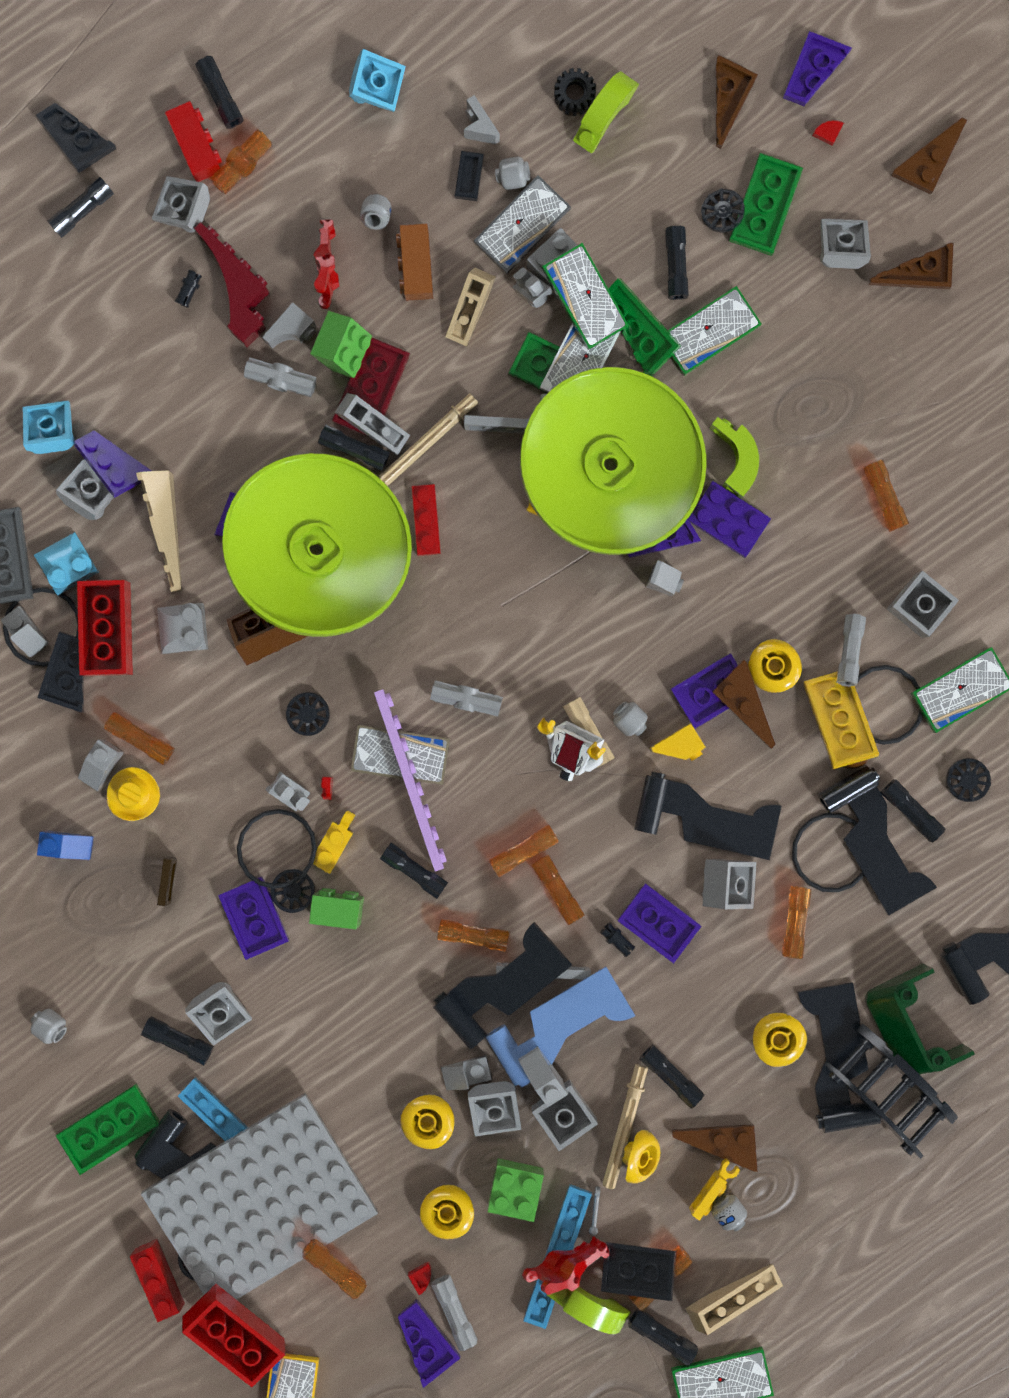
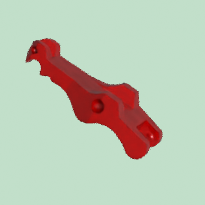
M333 219L320 220V224L324 227L319 229L321 241L313 254L318 272L314 287L316 292L322 294L318 299L321 309H328L330 307L333 291L339 287V276L334 270L335 258L331 254V239L336 236Z
M592 1236L590 1243L583 1241L580 1246H576L570 1251L554 1250L549 1252L539 1266L526 1268L522 1273V1277L529 1283L537 1279L543 1281L541 1291L547 1295L566 1288L574 1291L579 1287L581 1275L585 1269L599 1257L607 1258L609 1256L608 1246L603 1241Z

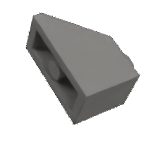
M658 560L652 568L646 587L673 596L675 591L679 593L684 581V579L680 578L682 572Z
M98 739L85 758L78 779L99 791L124 752L108 741Z
M539 1047L534 1048L518 1059L535 1091L547 1107L568 1095L563 1079Z

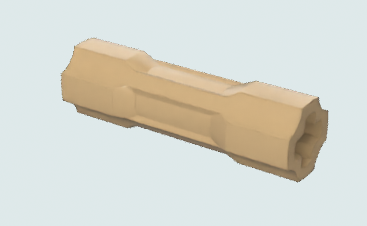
M581 697L563 706L574 725L602 738ZM605 741L600 748L604 747L606 749L603 753V763L598 767L615 758Z

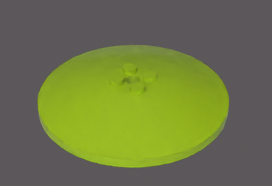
M618 367L596 368L583 371L562 381L537 405L527 423L521 442V478L533 509L546 526L560 538L578 548L606 555L631 554L643 551L662 542L676 532L691 515L698 503L705 482V443L693 413L686 403L666 384L652 376L632 369ZM606 459L614 460L616 469L613 471L607 470L604 466V461Z
M309 453L285 457L256 472L244 483L231 502L226 515L222 537L223 557L228 576L235 590L247 606L265 621L280 629L312 637H327L348 633L365 626L380 616L397 597L408 574L411 561L412 547L408 521L401 504L393 492L379 477L363 466L348 459L327 454ZM312 545H319L323 552L320 555H314L310 552L309 548Z

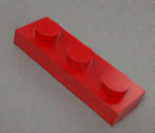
M435 484L412 486L417 555L441 554Z

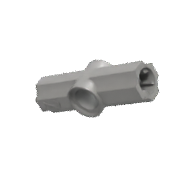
M250 357L246 362L244 377L267 384L268 387L282 392H287L288 390L308 397H312L317 380L315 376L294 371L293 368L281 363L270 364Z
M439 681L434 682L430 700L453 705L454 708L470 712L477 711L497 717L503 697L480 692L479 689L472 687L455 686Z

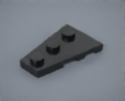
M56 103L36 114L37 120L78 173L116 150L114 143L102 138L98 132L79 122L78 118Z
M60 631L37 698L83 713L84 676L79 675V639L74 635Z

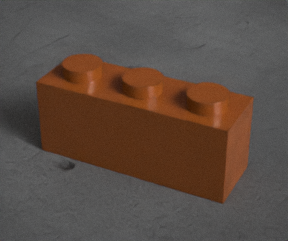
M428 224L400 225V234H396L397 248H401L402 256L398 257V269L403 271V279H399L400 294L405 293L406 301L434 299Z

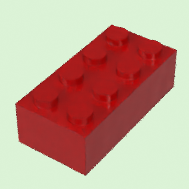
M126 580L77 581L79 675H133L131 582Z
M215 1284L182 1316V1333L251 1388L286 1355L284 1337L218 1284Z

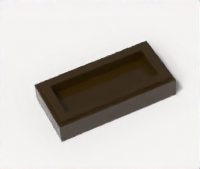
M163 858L157 905L167 906L171 903L177 864L176 858Z

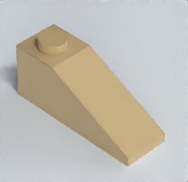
M477 268L469 272L445 336L446 338L465 346L468 345L496 276Z

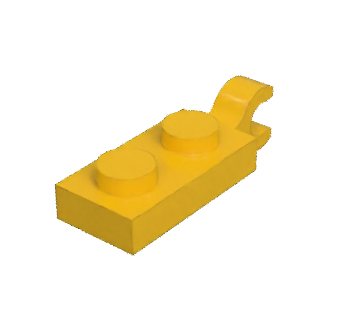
M346 811L340 824L332 822L316 851L313 865L331 874L354 833L348 830L356 816L355 814Z
M727 1158L721 1162L719 1170H715L689 1206L691 1215L699 1221L703 1215L707 1216L716 1197H720L724 1193L726 1180L734 1178L739 1174L740 1169L737 1165L731 1171L726 1170L730 1163Z

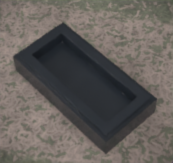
M461 151L455 199L478 201L484 154Z

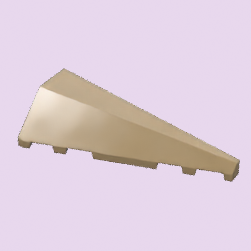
M169 470L136 473L138 480L142 482L144 490L143 499L147 503L149 519L158 550L163 553L165 562L163 567L168 575L171 592L180 591L182 589L173 474Z

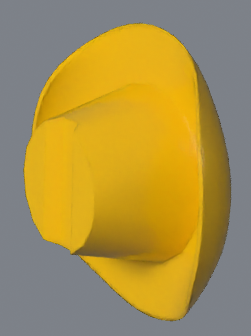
M778 639L766 640L759 644L753 650L748 663L754 684L758 688L771 693L783 692L793 687L799 680L802 672L801 659L797 651L787 642Z
M136 767L120 770L113 776L107 788V804L114 815L127 821H136L149 816L156 809L160 800V790L155 779L145 770Z
M771 1013L764 1016L757 1023L753 1032V1045L756 1054L765 1064L772 1067H783L794 1063L802 1055L807 1043L806 1031L802 1024L796 1018L784 1013Z
M423 1095L413 1099L404 1108L400 1119L401 1129L405 1137L415 1146L424 1149H436L444 1145L451 1137L454 1129V1114L450 1105L441 1097Z
M641 1130L635 1135L634 1141L629 1142L624 1148L625 1153L622 1161L627 1166L625 1180L628 1183H640L646 1180L656 1170L660 1160L661 1149L658 1140L648 1130Z
M442 1185L432 1190L423 1200L420 1208V1219L425 1229L433 1236L440 1239H455L469 1231L474 1219V1208L469 1195L463 1189L455 1185Z

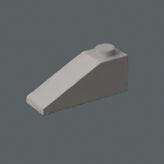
M347 393L335 411L338 416L397 455L410 437L407 432L357 395Z

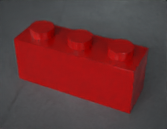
M191 101L166 111L165 114L196 182L221 173L222 171L219 166L222 163L221 157L217 149L212 150L209 144L213 142L208 128L204 130L200 122L204 121L199 108L194 109Z
M158 1239L135 1248L129 1257L157 1323L180 1313L185 1302Z

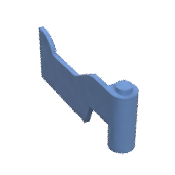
M605 966L531 1010L534 1037L518 1046L504 1024L488 1033L486 1039L513 1085L523 1087L529 1084L530 1080L518 1059L534 1048L539 1047L549 1062L553 1064L565 1039L603 1015L613 1021H624L634 1017L635 1014Z

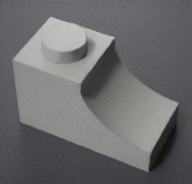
M292 303L262 338L272 349L277 344L287 340H297L302 344L304 340L308 341L314 335L317 326L312 318Z

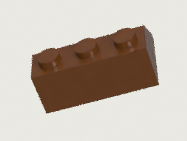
M251 608L226 619L234 646L246 666L307 637L285 631L270 624Z

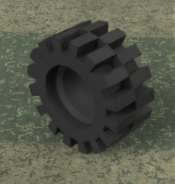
M570 68L569 73L565 70L562 72V77L559 75L557 83L555 82L556 105L559 104V109L561 111L564 109L567 115H569V112H573V116H577V112H580V115L584 114V111H588L595 100L596 83H593L594 78L592 76L588 77L589 72L586 70L583 74L580 68H577V72H574V68ZM574 84L581 86L584 95L578 100L570 99L566 94L569 86Z

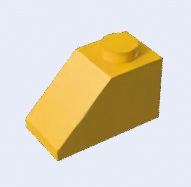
M687 724L649 749L653 753L683 760L689 758L693 761L703 755L701 750L706 747L692 724Z

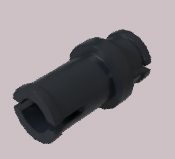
M189 269L186 277L182 278L181 282L183 284L174 301L186 308L189 307L195 290L199 289L200 285L198 283L202 278L200 274H196V272Z
M609 922L604 926L606 929H602L600 934L606 938L605 941L608 944L615 946L624 957L631 954L630 950L633 951L635 946L621 934V930L618 927L615 928Z

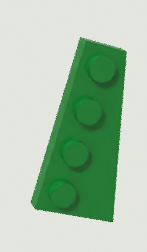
M618 278L608 289L629 325L623 329L622 334L632 347L637 362L641 364L644 370L643 373L653 376L681 347V344L621 278Z

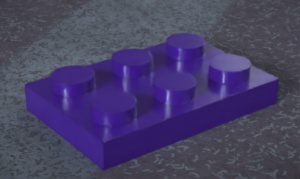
M712 481L688 520L692 525L743 558H746L771 518Z
M731 653L670 689L694 729L728 709L712 691L738 665Z
M263 876L258 878L260 881L265 882ZM250 881L218 895L245 960L290 941L267 887L259 886L254 881Z
M644 883L617 919L619 923L673 964L702 927L646 883Z

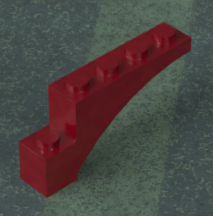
M200 222L194 229L214 254L226 282L230 304V323L227 327L247 348L266 330L263 324L265 319L254 308L269 294L266 287L268 283L260 274L255 276L250 271L252 267L243 258L239 260L234 255L235 250L226 241L222 244L217 239L219 234L210 225L206 228Z

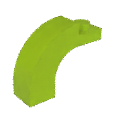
M621 71L616 73L589 107L573 141L592 154L612 120L623 107L628 105L639 84Z
M717 417L709 429L730 445L736 460L732 474L722 486L742 499L753 485L758 473V448L751 433L743 425L735 431L733 429L734 426L724 418L721 420Z
M581 1287L574 1291L566 1288L547 1295L561 1305L564 1312L576 1320L607 1334L619 1333L631 1313L614 1299L598 1298Z

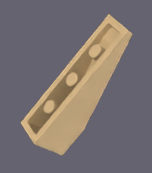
M770 1264L702 1297L685 1309L695 1330L709 1335L783 1287L774 1265Z

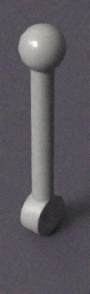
M597 1186L595 1187L592 1226L589 1228V1234L592 1236L598 1233L596 1224L600 1187Z

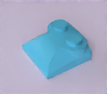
M362 49L354 66L349 96L357 103H368L394 112L406 66Z
M69 400L23 407V446L27 451L35 454L65 451L73 446L75 438L72 433Z
M75 532L34 555L57 595L76 586L77 581H85L99 573Z

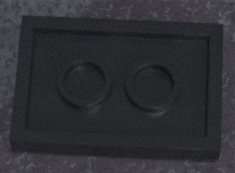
M606 1242L609 1256L604 1258L601 1292L665 1301L673 1300L677 1251Z

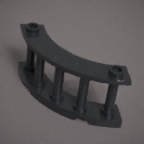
M862 1024L857 1029V1032L862 1037L860 1045L837 1069L827 1062L825 1066L830 1071L828 1076L838 1085L842 1082L872 1110L902 1142L900 1147L911 1156L914 1153L921 1159L923 1154L916 1146L940 1120L946 1119L953 1124L958 1119V1116L945 1101L942 1103L937 1097L938 1093L899 1054H896L894 1057L892 1055L893 1052L885 1046L886 1043ZM874 1048L882 1055V1061L856 1087L844 1075L868 1049L871 1051ZM894 1066L903 1075L901 1077L902 1081L877 1107L865 1093L888 1068L892 1069ZM914 1086L921 1093L919 1096L920 1100L895 1125L885 1113L909 1087L912 1088ZM927 1106H932L934 1108L932 1110L933 1114L909 1139L903 1132Z

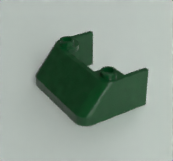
M924 963L870 989L865 995L866 1006L883 1041L886 1043V1047L893 1052L892 1055L894 1057L896 1054H899L919 1074L945 1070L975 1055L974 1051L963 1043L948 1051L941 1047H932L925 1050L905 1009L913 1005L918 999V991L914 983L935 973L933 968Z

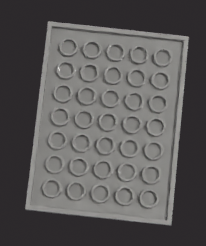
M306 1093L176 1170L141 1193V1196L202 1293L206 1294L215 1284H218L236 1300L378 1214L377 1208Z

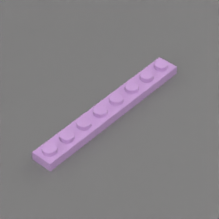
M384 690L374 692L434 870L444 869L443 863L447 862L443 848L438 849L436 840H439L436 827H430L428 818L432 816L428 804L423 805L420 796L424 795L421 783H416L413 774L417 773L413 760L407 759L405 752L409 751L405 737L400 738L398 729H401V724L398 716L392 715L390 707L394 706L391 695L390 693L385 694Z

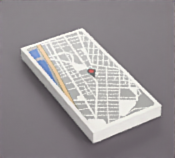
M572 323L540 389L549 393L555 386L573 375L591 369L602 368L620 332L587 350Z

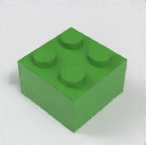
M328 311L310 354L331 371L355 378L357 371L361 367L364 354L370 346L372 335L351 317Z
M322 888V890L317 891L312 896L309 924L357 929L361 925L364 897L359 896V892L345 891L343 894H338L336 889Z
M498 1158L488 1201V1212L534 1222L544 1177L543 1168Z

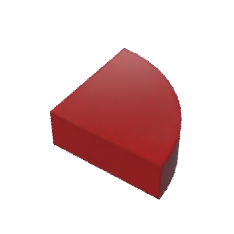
M836 120L824 122L816 128L812 136L833 146L844 123Z
M324 776L321 778V788H323L321 796L323 800H332L333 777Z
M429 1261L408 1272V1277L418 1295H421L430 1283L431 1266Z

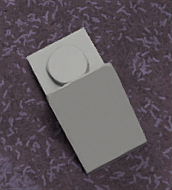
M475 95L466 100L467 110L465 112L472 124L464 129V138L491 144L499 143L500 135Z
M18 606L1 619V622L12 635L10 639L29 657L34 656L49 644L21 606Z
M486 1055L441 1067L446 1090L469 1089V1085L492 1080Z

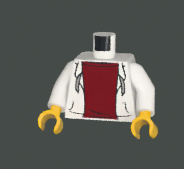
M544 717L542 718L537 728L547 737L549 749L552 753V763L562 767L559 774L561 779L572 781L574 774L581 775L585 771L590 772L603 763V753L606 749L604 747L600 748L604 743V739L568 721L555 728V721L551 720L548 723Z

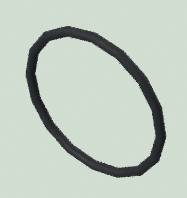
M44 587L33 589V594L39 592L56 594L54 589ZM61 593L58 596L67 601L73 609L78 625L77 607L71 598ZM19 601L11 603L5 612V616L12 612ZM3 624L5 642L14 656L30 665L48 666L49 661L29 660L18 653L10 642L8 629Z
M889 665L870 667L858 676L859 682L861 678L873 671L890 670L901 673L909 679L915 689L920 688L915 678L906 671ZM920 709L916 722L908 732L894 739L881 740L874 738L875 743L882 745L898 743L912 735L922 721L923 714Z
M282 809L264 811L252 818L241 831L237 844L238 862L245 875L259 886L273 889L291 886L304 878L314 863L317 851L315 834L307 821L294 812ZM273 814L292 816L301 822L310 835L312 845L309 863L302 873L289 882L278 884L263 882L253 876L243 862L241 850L244 836L252 824L264 816Z
M824 813L811 818L799 829L793 842L792 860L798 875L809 886L822 892H841L854 887L864 877L862 871L849 884L838 888L822 887L808 879L801 871L797 860V844L803 831L813 822L824 818H840L854 826L857 823L854 819L843 814Z

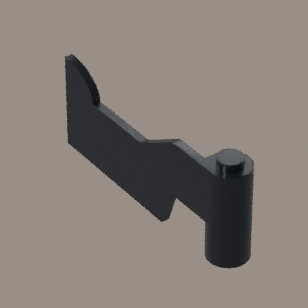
M865 766L818 793V797L829 814L849 804L856 815L858 822L844 837L843 841L889 916L937 887L926 875L919 872L909 873L887 835V803L877 787L879 786L878 780H880L879 774L873 767L870 769L868 766Z
M652 771L651 776L646 775L634 830L657 835L661 814L665 812L681 816L684 841L770 860L782 806L765 805L758 808L753 813V816L710 806L689 785L665 779L666 774Z
M535 922L529 926L524 934L523 947L525 951L496 974L466 977L448 993L442 991L434 998L435 1004L433 1008L470 1050L487 1035L485 1030L472 1017L473 1014L489 1003L510 1016L572 966L571 962Z
M1009 932L973 933L956 944L952 942L942 948L943 952L940 956L969 1005L977 1004L990 995L977 970L991 962H995L1009 975Z
M853 982L798 991L797 993L803 1007L809 1013L818 1015L825 1052V1060L815 1084L819 1115H816L818 1129H823L824 1133L881 1124V1119L863 1102L851 1103L849 1089L842 1082L839 1085L836 1084L828 1076L830 1071L825 1066L829 1062L837 1069L861 1043L862 1037L857 1032L861 1023ZM866 1053L844 1075L848 1080L869 1070ZM871 1100L878 1107L876 1100Z
M169 1109L135 1153V1163L139 1168L143 1170L148 1169L163 1179L215 1148L216 1145L210 1142L191 1156L174 1146L173 1142L188 1122L180 1113Z

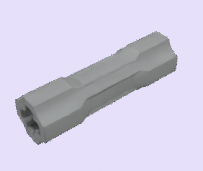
M846 614L843 629L844 644L836 681L841 686H857L860 668L858 661L861 639L864 635L866 617L860 614Z
M444 1275L435 1279L431 1286L438 1302L443 1308L459 1351H465L475 1346L478 1339L471 1323L466 1317L451 1276Z

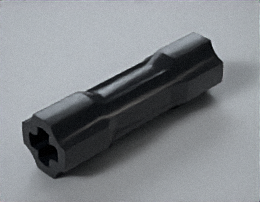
M206 56L198 60L195 66L218 108L226 129H233L240 125L244 119L223 81L213 56Z
M99 177L67 207L59 210L47 222L62 238L82 218L97 206L102 205L114 193L105 181Z
M681 225L670 226L665 230L668 259V299L683 300L689 296L685 252L686 229Z
M326 424L319 436L318 444L332 450L345 452L383 471L389 459L390 452L348 437L342 431Z
M893 779L882 789L881 794L893 806L897 807L929 842L933 843L945 832L946 828L934 816L930 815L899 781Z
M392 842L380 857V860L410 877L424 891L436 899L448 884L442 877L426 870L409 858L405 851Z
M152 1016L147 1020L141 1036L180 1052L203 1066L207 1063L214 1049L213 1045L182 1033Z
M653 1044L640 1056V1061L653 1073L657 1074L690 1109L694 1108L702 1100L705 1094L668 1061L666 1056Z
M639 1307L634 1310L628 1321L629 1328L669 1351L675 1358L687 1366L692 1363L698 1352L696 1344L683 1336H679Z

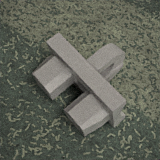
M521 268L513 275L517 282L513 286L515 292L535 308L542 306L547 300L548 295L553 293L550 286L525 268Z
M279 772L275 781L265 789L269 794L295 811H303L310 802L307 798L310 792L282 772Z

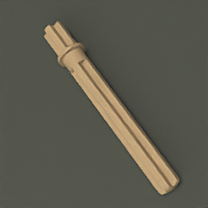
M469 393L455 407L452 405V409L389 466L379 478L389 486L460 420L464 421V416L478 404V401Z
M635 1064L631 1082L627 1083L626 1100L603 1180V1186L609 1189H614L622 1165V1157H624L625 1153L624 1148L628 1143L641 1094L645 1092L643 1085L648 1067Z

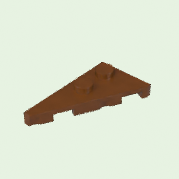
M720 55L716 59V147L719 149L722 148L758 74Z
M962 117L894 169L891 176L931 195L967 119Z
M948 243L935 251L927 252L921 257L913 258L893 269L878 273L869 279V285L949 290L952 287L954 243Z
M742 660L719 683L712 693L761 741L772 749L776 744L748 664L745 660Z
M753 1124L672 1130V1136L677 1140L722 1159L727 1158L730 1162L753 1172H758L755 1128Z

